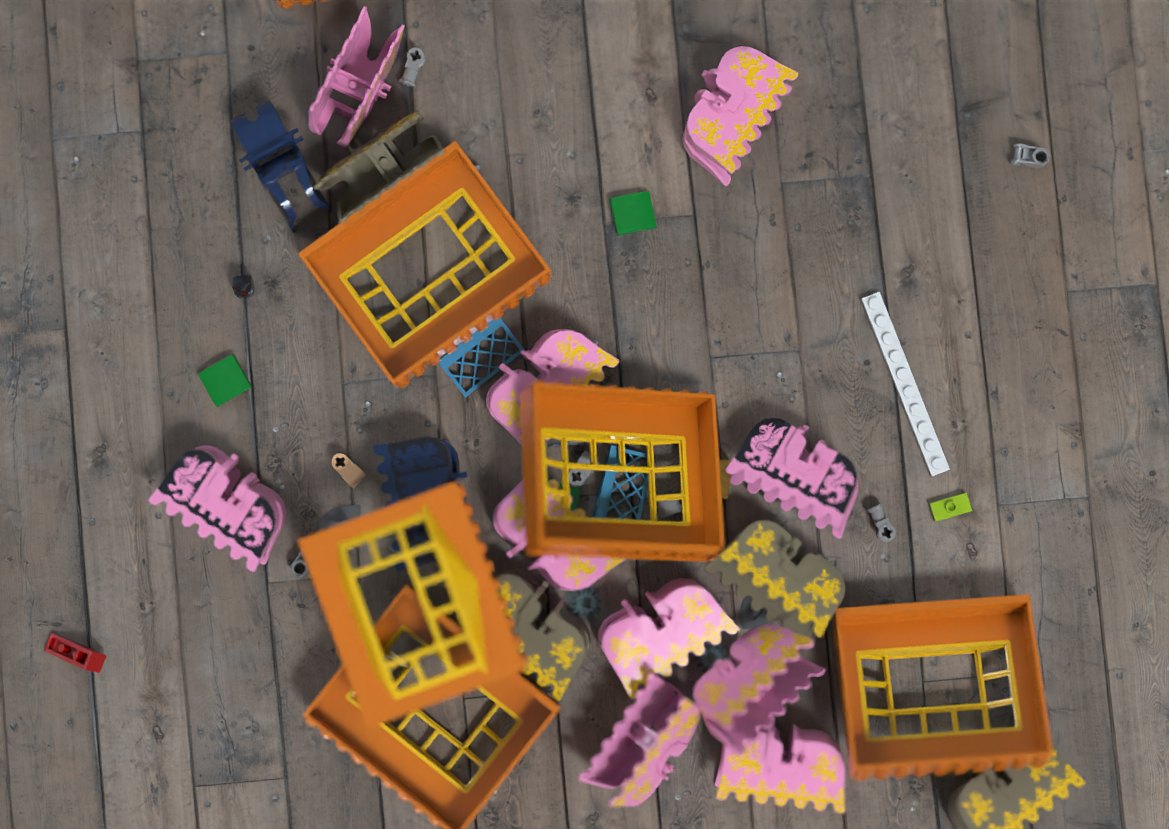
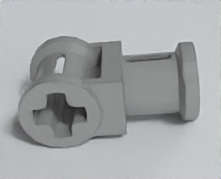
M414 47L408 51L405 71L402 78L399 79L400 83L409 87H415L416 84L414 82L417 73L419 74L420 68L425 62V56L421 49ZM419 54L420 59L414 61L412 56Z
M882 503L868 509L867 512L873 518L878 539L882 542H889L894 539L896 531L886 517ZM883 528H885L886 531H891V534L888 535L889 538H887L886 536H882V533L884 532Z

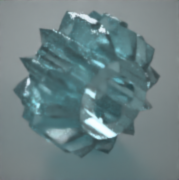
M587 587L583 588L584 594H581L580 590H576L579 597L572 595L571 598L577 600V603L572 602L570 606L577 605L578 608L574 609L573 613L581 610L579 618H582L584 612L586 613V619H590L589 612H592L593 616L596 617L597 614L594 608L599 611L602 609L596 606V603H603V600L595 599L600 596V593L598 592L593 596L594 588H591L590 592L587 593ZM586 597V599L590 598L592 600L590 608H586V606L583 608L581 606L583 598Z
M709 641V648L704 644V653L701 657H695V660H702V662L697 664L698 668L705 665L702 672L706 673L708 667L710 669L713 668L714 663L711 661L707 662L706 660L708 653L716 654V658H714L716 661L718 659H728L727 655L721 656V653L726 651L725 648L718 651L720 643L713 648V644Z

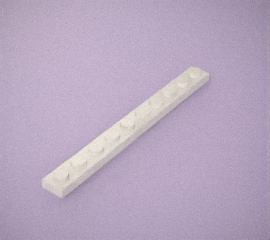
M880 292L862 298L861 301L931 477L950 470Z

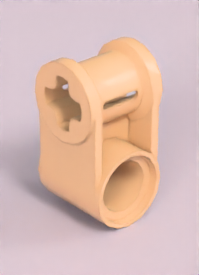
M340 453L332 458L333 468L353 489L367 476L346 455ZM337 458H339V459H343V458H344V459H345V460H344V464H345L344 467H342V466H338V467H337V466H336V465H337V461H336Z

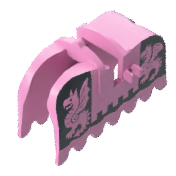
M779 418L764 419L757 423L726 468V472L733 475L730 478V483L737 486L742 481L748 483L747 490L750 494H756L762 489L765 492L764 499L766 502L771 503L776 498H779L782 501V510L787 512L796 507L799 510L798 517L801 520H807L813 515L816 518L815 525L818 529H823L828 524H831L833 536L841 539L847 520L858 497L857 473L853 463L843 454L827 448V442L824 440L818 442L813 453L809 456L808 450L805 447L810 427L806 425L797 429L787 421Z
M210 445L198 446L187 451L175 462L161 485L149 498V502L153 505H158L165 501L167 503L166 513L168 515L174 516L181 512L183 514L182 524L184 526L190 527L197 523L199 525L198 535L202 538L214 534V546L221 549L226 545H230L231 558L237 560L242 556H246V567L251 572H255L259 563L262 565L267 563L273 546L285 524L287 511L284 501L274 490L259 483L260 480L253 472L243 479L234 492L233 489L241 477V472L236 467L239 463V456L233 453L229 457L220 449Z

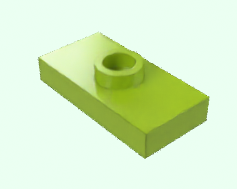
M967 493L929 503L934 522L972 511Z

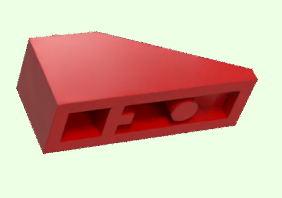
M54 633L50 634L44 649L49 654L84 670L100 673L107 656Z

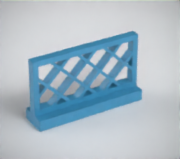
M501 318L497 321L493 319L487 323L489 326L481 332L476 331L472 334L473 338L471 340L458 344L456 346L457 349L449 355L446 353L438 363L464 397H467L501 370L499 366L491 365L492 354L503 355L502 363L507 365L518 357L522 350L525 351ZM500 326L506 331L505 340L494 339L495 330ZM492 333V338H486ZM483 339L491 340L490 352L479 350L480 342ZM494 341L505 342L503 353L492 352ZM507 342L515 343L519 350L514 354H506ZM468 351L476 352L475 363L464 362V356ZM478 353L489 354L488 365L477 364ZM453 363L461 364L460 375L451 374L447 368ZM464 364L474 365L473 377L462 376ZM477 366L488 367L487 375L484 378L476 377ZM462 378L473 379L472 387L465 392L461 386Z
M608 445L604 464L619 465L618 446ZM625 449V453L631 459L626 464L627 466L631 463L638 466L636 463L637 459L641 457L647 458L646 453ZM602 471L592 518L606 519L607 511L614 508L619 516L616 519H624V516L632 512L636 518L635 520H640L648 487V474L645 473L644 476L643 473H636L629 477L627 472H623L627 480L618 485L615 480L617 472ZM640 474L644 482L637 489L631 479ZM629 481L634 491L625 496L620 487ZM618 489L623 498L614 503L611 499V492ZM636 493L640 501L638 505L632 507L627 498ZM625 500L630 510L621 515L616 505Z

